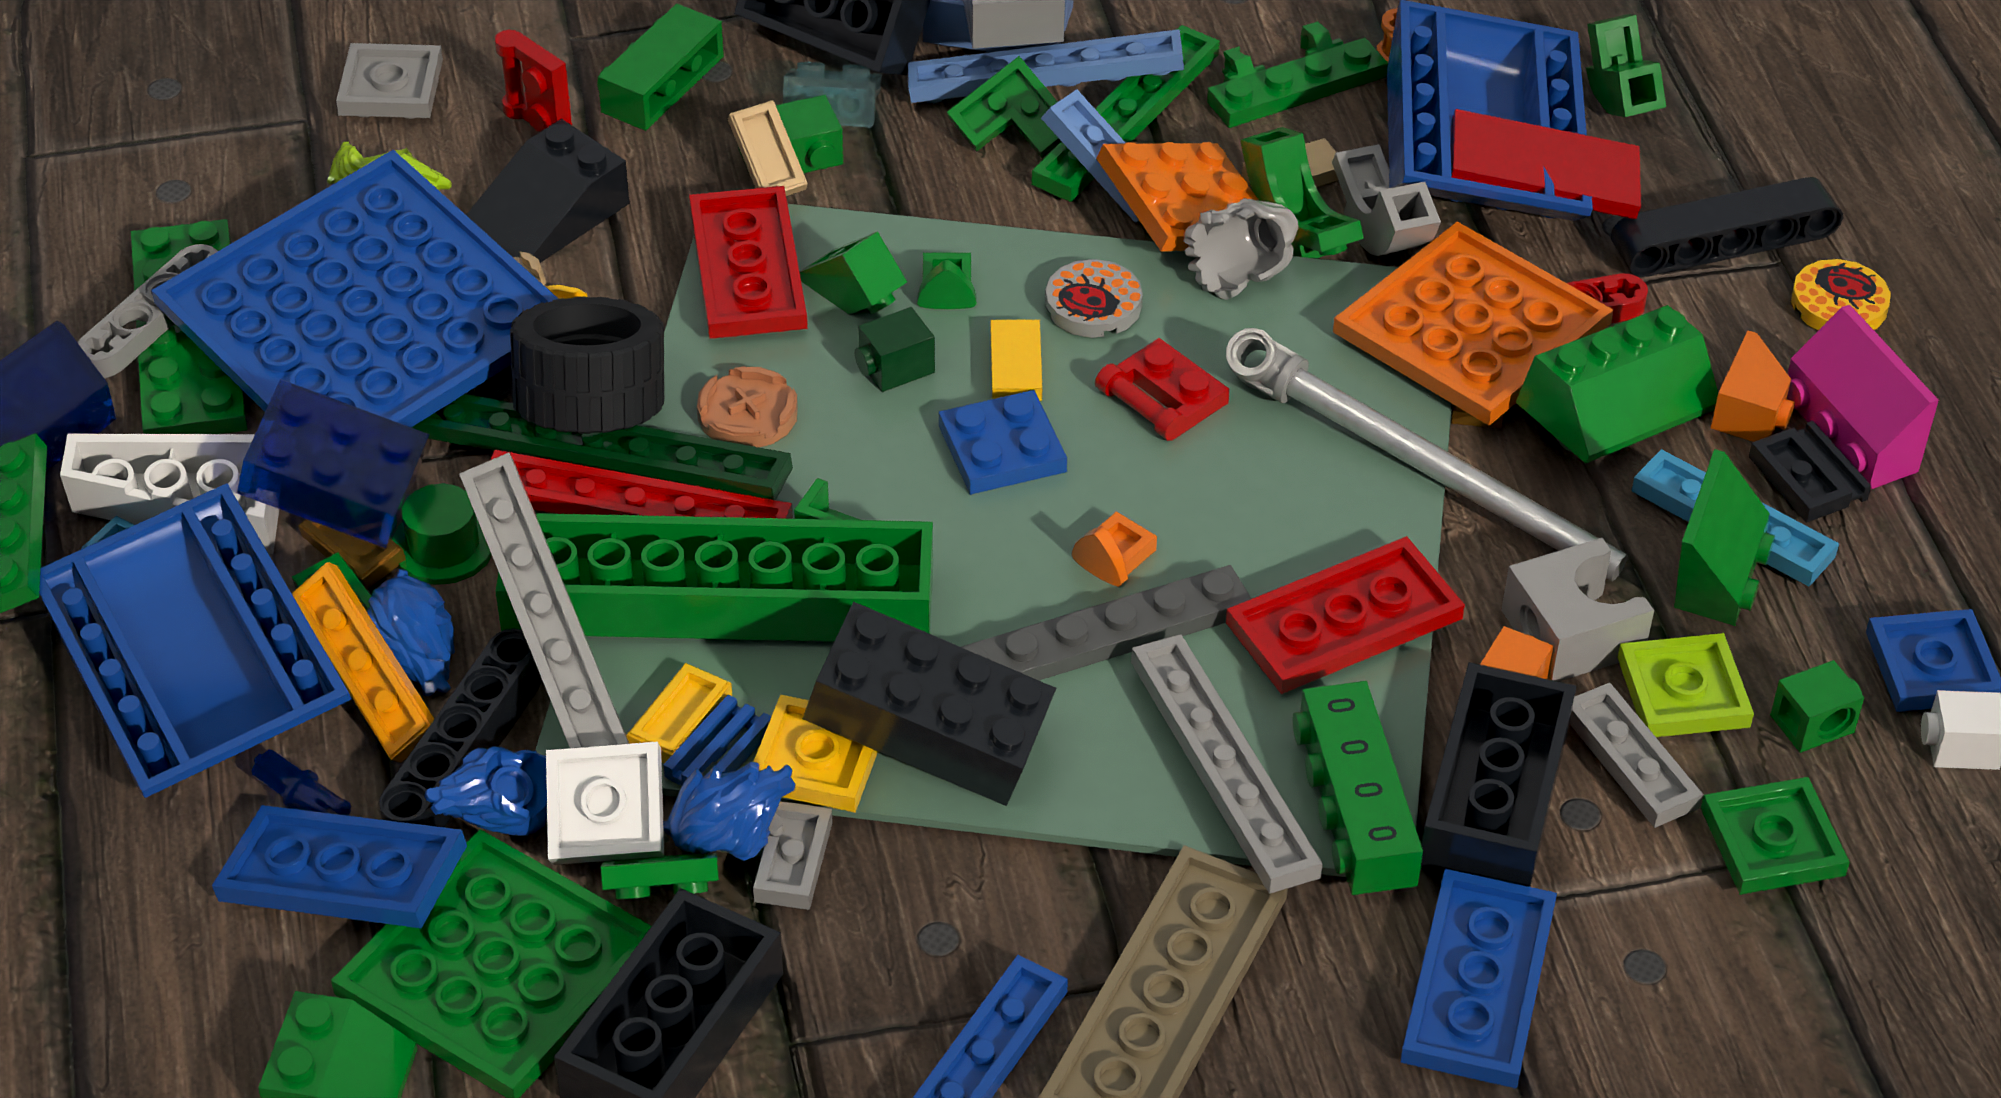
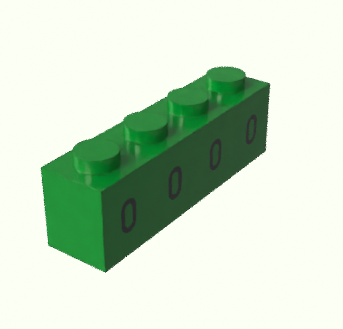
M1367 681L1303 689L1300 712L1293 713V732L1297 745L1306 746L1308 753L1305 758L1306 775L1310 787L1319 788L1321 795L1318 801L1319 817L1322 828L1324 830H1332L1334 837L1332 842V858L1337 874H1345L1351 895L1417 887L1423 849Z

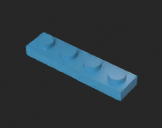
M1661 449L1634 477L1631 491L1689 522L1706 472ZM1762 503L1770 513L1767 533L1775 535L1767 565L1810 587L1836 558L1839 543Z

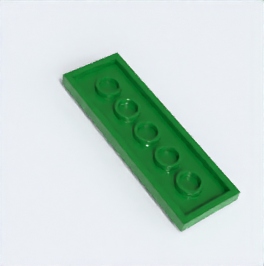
M228 219L199 221L190 224L131 231L134 291L176 254L188 246L205 244L219 251L230 245L231 235ZM136 321V328L144 326L147 322ZM176 324L172 325L138 356L143 434H224L247 430L244 391Z

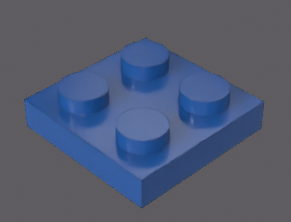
M1035 390L938 412L939 428L970 495L1067 472V456Z
M1972 609L1869 618L1866 635L1896 712L1932 709L1937 690L2001 693L2000 674Z

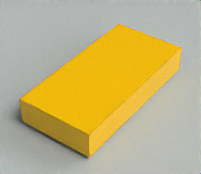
M1040 319L991 320L992 399L1035 390L1039 401H1042Z
M685 663L627 733L626 736L629 743L658 742L661 747V762L665 763L728 694L732 696V683Z

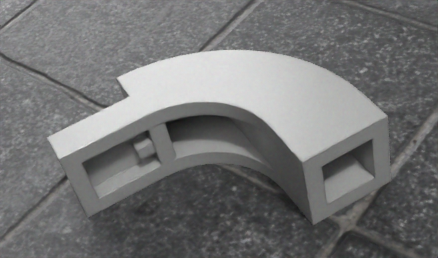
M1380 144L1335 153L1332 164L1347 201L1344 215L1361 221L1364 239L1358 240V242L1367 252L1380 256L1424 247L1434 239L1441 221L1426 182L1389 188V167Z

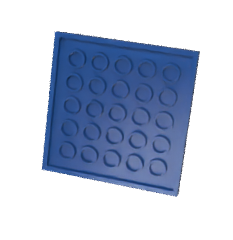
M395 150L384 154L151 290L154 304L330 477L338 474L511 365L510 328L513 320L521 312L532 308L534 305L558 299Z

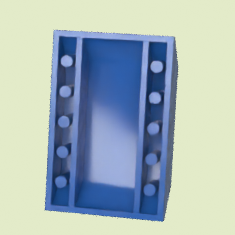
M1400 0L1387 68L1389 188L1426 182L1431 196L1448 198L1456 202L1464 201L1492 206L1501 210H1515L1541 215L1546 218H1559L1571 221L1589 217L1593 210L1592 197L1582 195L1579 201L1555 196L1554 183L1545 167V188L1543 194L1452 178L1451 120L1455 109L1587 135L1578 32Z
M228 483L41 568L39 595L138 790L144 798L351 700L346 686Z

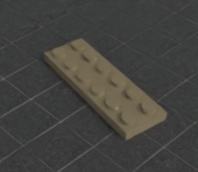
M1184 845L1039 1098H1179L1286 901L1288 888L1269 894L1256 872Z

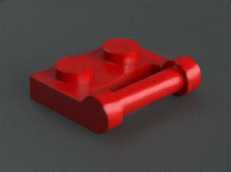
M509 29L499 32L495 36V46L497 54L502 57L506 90L502 103L506 117L524 119L538 132L543 131L560 119L572 125L566 63L516 30Z
M1160 338L1118 365L1114 363L1105 365L1095 379L1096 388L1107 396H1117L1155 425V431L1167 441L1176 439L1229 403L1230 389Z

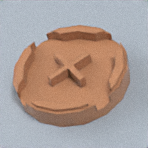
M737 367L730 369L728 376L718 379L716 375L709 379L698 394V421L703 432L711 439L763 447L774 444L788 435L797 422L798 402L794 388L792 390L787 385L786 378L779 373L762 367Z

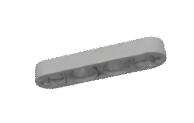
M195 244L184 248L89 330L77 344V352L83 372L93 378H108L118 374L175 323L154 304L151 290L218 251L212 246L205 244ZM129 322H147L144 326L136 329L123 328Z

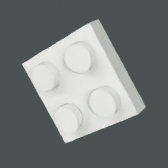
M658 742L546 750L548 860L552 865L664 857L661 747Z

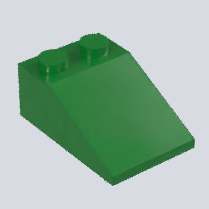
M1714 449L1682 540L1674 608L1735 626L1741 608L1749 611L1752 609L1760 583L1759 580L1753 579L1752 575L1757 563L1767 564L1775 535L1767 533L1770 513L1727 454L1720 450Z

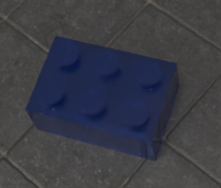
M280 379L243 460L237 494L387 548L402 512V506L411 491L421 467L429 434Z

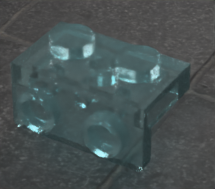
M798 62L797 69L791 68L784 75L783 104L826 95L841 126L872 127L875 123L876 98L881 92V74L870 73V69L862 65H843L842 72L825 70L824 63Z

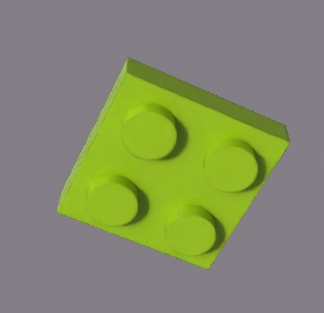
M1724 633L1620 643L1617 658L1634 708L1639 718L1655 737L1751 727L1754 712Z

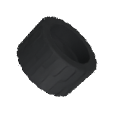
M608 297L562 298L534 305L532 308L521 312L511 323L513 408L528 422H533L545 429L549 428L566 433H607L620 429L625 430L637 424H642L650 420L652 416L658 414L662 409L665 400L664 325L659 316L653 311H649L646 307L630 303L626 300L610 299Z

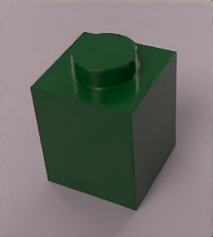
M912 306L858 326L859 347L855 349L857 366L864 376L870 375L881 392L935 373V336Z

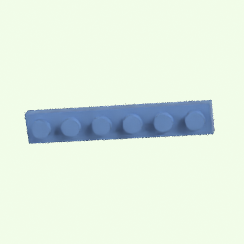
M1180 29L908 62V88L911 103L924 101L936 103L944 99L965 97L1018 56L1021 57L1045 87L1056 85L1074 86L1081 82L1097 80L1118 81L1125 77L1147 74L1165 75L1172 71L1184 70Z

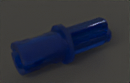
M268 749L265 753L258 754L254 759L255 765L251 771L253 776L283 798L285 807L329 813L327 810L332 809L339 815H350V802L319 783V777L314 771L309 769L301 770L274 750Z

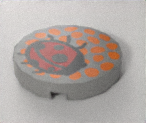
M1099 259L1072 262L1062 266L1050 276L1045 289L1046 309L1048 308L1051 313L1052 321L1058 327L1078 336L1096 338L1104 337V331L1116 329V334L1125 331L1138 320L1142 309L1143 292L1140 281L1129 269L1115 262Z

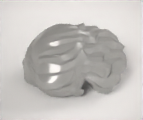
M1243 198L1237 203H1230L1221 211L1209 210L1200 213L1199 221L1194 225L1188 226L1184 234V242L1189 245L1185 249L1186 256L1196 257L1188 264V270L1196 272L1195 279L1199 285H1202V289L1205 292L1215 293L1221 299H1231L1247 287L1249 280L1255 282L1267 281L1288 266L1293 257L1294 248L1292 242L1298 230V220L1294 213L1282 204Z

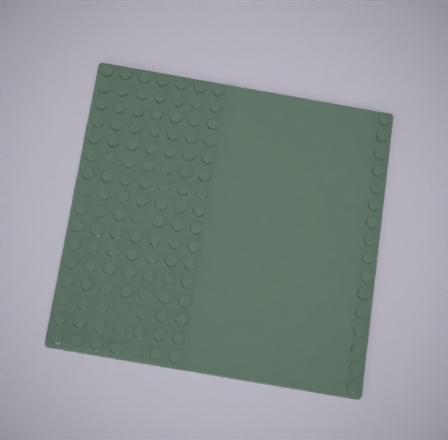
M788 204L799 271L831 250L878 231L906 278L907 283L892 292L896 300L882 310L870 314L866 308L850 315L802 283L808 329L709 339L695 238L693 237L664 331V405L659 413L652 416L650 420L637 425L710 438L703 432L697 414L698 394L709 379L716 375L718 379L728 376L729 370L737 367H762L786 378L787 385L792 390L794 388L797 394V422L788 435L774 444L760 447L791 453L793 469L776 500L792 503V519H795L794 509L815 480L820 478L828 481L830 509L861 520L933 522L931 635L961 647L1227 565L1232 566L1250 597L1255 598L1406 536L1438 572L1445 485L1294 398H1291L1286 403H1281L1258 389L1245 386L1233 372L1226 359V348L1229 340L1237 332L1246 328L1263 330L1277 343L1307 359L1309 362L1307 372L1448 452L1452 403L1333 333L1334 318L1398 267L1293 256L1288 266L1271 279L1261 282L1249 280L1247 287L1238 295L1225 300L1217 297L1215 293L1205 292L1202 289V285H1199L1195 279L1196 272L1188 270V264L1196 257L1186 256L1185 251H1160L1152 241ZM923 253H971V282L977 295V304L972 308L928 309L918 306L917 295L923 282ZM1099 259L1115 262L1129 269L1140 281L1143 302L1139 318L1127 330L1117 334L1116 329L1104 331V337L1096 338L1071 334L1058 327L1052 321L1048 308L1046 309L1045 289L1050 276L1062 266L1078 260ZM912 306L935 336V373L881 392L870 375L864 376L857 366L855 349L859 347L858 326ZM1040 319L1042 401L1040 403L1067 456V472L970 495L939 428L938 412L992 399L991 320ZM1158 338L1165 341L1230 389L1228 404L1172 441H1167L1155 431V425L1117 396H1107L1095 387V379L1105 365L1109 363L1118 365ZM1256 350L1251 352L1246 357L1244 366L1252 368L1260 365L1265 359L1266 351ZM1116 511L1157 536L1156 551L1128 575V580L1119 587L1094 576L1081 567L1072 557L1075 543L1087 532L1099 527ZM1226 623L1183 636L1323 863L1321 874L1346 877L1345 874H1337L1332 858V842L1334 837L1332 830H1324L1321 825L1318 808L1319 797H1321L1319 788L1310 787L1305 767V758L1308 754L1306 746L1297 745L1294 737L1292 718L1293 713L1300 712L1303 689L1367 681L1416 828L1433 632L1283 694H1280ZM586 636L626 735L685 663L731 682L732 696L737 699L739 707L742 708L745 704H748L755 708L756 716L760 717L763 713L772 716L780 694L806 700L810 699L815 682L834 644V641ZM1132 652L1039 680L1056 687V691L1007 806L878 752L856 813L832 808V816L1178 857L1185 845L1232 864L1252 866L1131 664ZM551 701L535 749L537 753L546 756V750L570 748ZM744 727L738 733V735L728 744L727 751L718 759L717 762H712L707 767V769L702 773V776L709 773V771L716 766V764L746 733L748 728ZM759 746L737 770L754 761ZM662 763V795L677 797L682 786L664 777V763ZM781 798V801L783 802L826 807L807 802L792 800L788 798Z

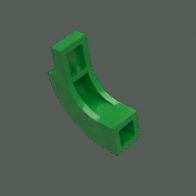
M1280 127L1240 140L1245 167L1253 193L1259 201L1282 204L1293 212L1298 220V230L1292 242L1294 248L1293 256L1319 258L1326 255L1339 254L1347 250V244L1364 239L1360 220L1333 211L1321 197L1310 171L1303 133Z

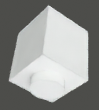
M1937 690L1931 712H1924L1921 721L1922 743L1930 745L1934 767L2000 770L2001 693Z

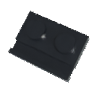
M1814 421L1807 422L1806 427L1799 431L1793 427L1751 443L1748 457L1806 523L1848 508L1850 502L1859 499L1861 502L1868 500L1871 490L1870 483Z

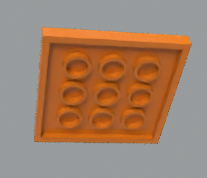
M1457 221L1334 318L1333 333L1490 426L1516 404L1520 390L1536 355L1606 329L1611 324L1613 309Z

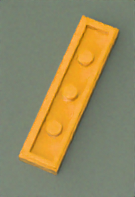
M326 562L293 591L292 595L392 761L402 763L410 755L434 721V717L339 567Z

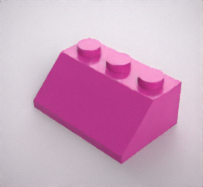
M1851 305L1841 307L1791 358L1787 372L1791 378L1787 399L1795 402L1793 409H1796L1807 422H1815L1870 483L1871 489L1919 472L1939 400Z

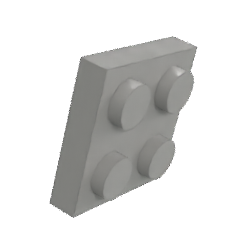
M350 43L336 99L338 116L430 118L443 62L441 45Z

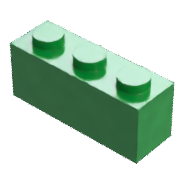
M678 3L675 4L664 16L658 18L653 26L637 41L632 42L627 50L611 65L601 71L597 81L601 113L647 131L724 57L722 21Z

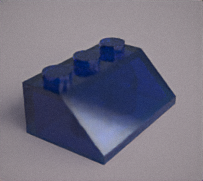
M55 321L0 360V447L8 442H15L36 433L47 445L46 470H48L57 462L63 460L67 434H97L116 420L107 381L61 322Z

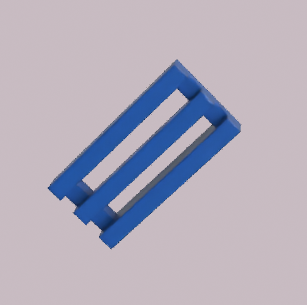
M728 694L663 764L664 777L682 786L696 768L703 773L712 762H717L727 751L728 744L746 727L748 728L746 733L715 766L720 769L721 773L736 771L761 744L771 716L763 713L760 717L756 716L754 707L745 704L741 708L737 705V699Z

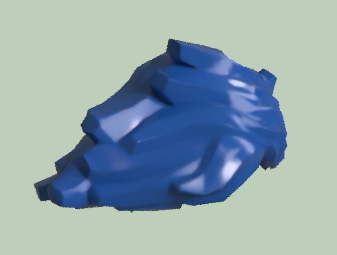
M399 569L394 578L383 582L379 588L373 590L372 597L368 600L370 607L367 613L408 678L420 683L423 695L431 696L435 691L447 693L451 689L447 682L449 680V672H451L449 670L451 654L455 653L454 629L451 615L444 608L445 602L434 587L409 576L407 570Z
M495 746L489 749L477 748L463 758L462 766L441 779L438 787L426 789L424 796L427 801L433 803L430 809L435 815L442 813L444 815H452L453 818L463 819L470 824L491 832L528 836L539 831L547 822L546 756L540 755L536 750L513 752L506 748Z
M750 762L737 771L721 773L718 767H713L704 776L696 768L684 781L668 820L663 821L664 832L684 852L708 854L720 850L726 851L743 861L753 858L768 843L769 826L781 798L795 790L796 784L790 778L792 768L786 764L780 770L774 771L768 765L766 769L759 771V764Z

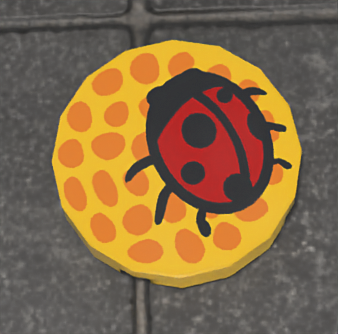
M1841 259L1819 260L1805 266L1795 277L1791 304L1794 309L1797 307L1801 312L1800 318L1808 326L1819 330L1841 307L1851 305L1868 325L1875 330L1887 317L1891 293L1885 280L1874 270L1866 266Z

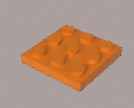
M1128 142L1125 144H1103L1096 158L1160 251H1185L1189 246L1184 242L1185 230L1188 226L1194 225L1199 221L1200 213L1209 210H1224L1228 204L1240 202L1243 198L1259 200L1218 143L1166 142L1137 144Z

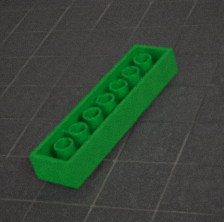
M535 513L585 636L835 642L853 601L930 634L933 581V522ZM498 571L495 592L501 631L513 628L522 629Z

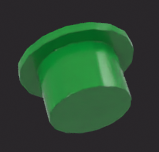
M446 483L430 484L417 489L407 497L402 506L403 522L398 526L392 537V540L403 549L406 560L399 563V569L407 570L409 576L428 584L439 585L457 583L472 577L489 563L492 554L467 492L464 489Z

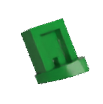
M923 253V282L917 295L918 306L928 309H966L974 307L977 304V295L971 282V253Z

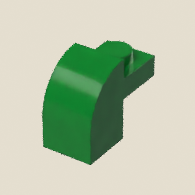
M1625 14L1588 23L1593 66L1586 67V73L1593 95L1605 111L1610 115L1629 117L1665 108L1666 101L1660 62L1643 60L1637 16Z

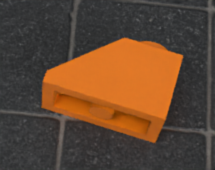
M1747 331L1718 392L1711 429L1752 442L1774 435L1777 428L1786 430L1795 403L1787 399L1791 378L1758 333Z

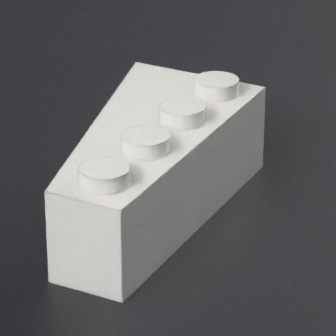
M67 434L60 477L72 512L112 520L115 516H118L136 525L228 483L268 554H273L284 478V468L275 434Z

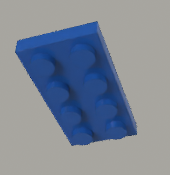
M261 805L212 884V888L219 902L422 928L464 853L467 843L460 829Z
M1445 869L1400 1063L1517 1089L1557 897L1556 892Z

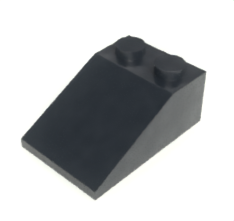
M560 119L523 144L466 215L512 257H520L519 252H526L536 257L539 263H541L630 204L626 160L563 119Z

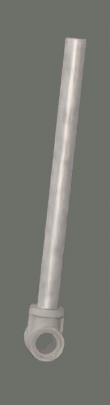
M1246 328L1237 332L1229 340L1226 348V359L1233 372L1245 386L1258 389L1281 403H1286L1291 398L1298 400L1558 551L1599 539L1307 372L1309 365L1307 359L1277 343L1265 331L1257 328ZM1256 350L1266 351L1265 359L1260 365L1252 368L1244 366L1246 357L1251 352ZM1607 543L1611 549L1606 578L1613 582L1624 568L1628 555Z

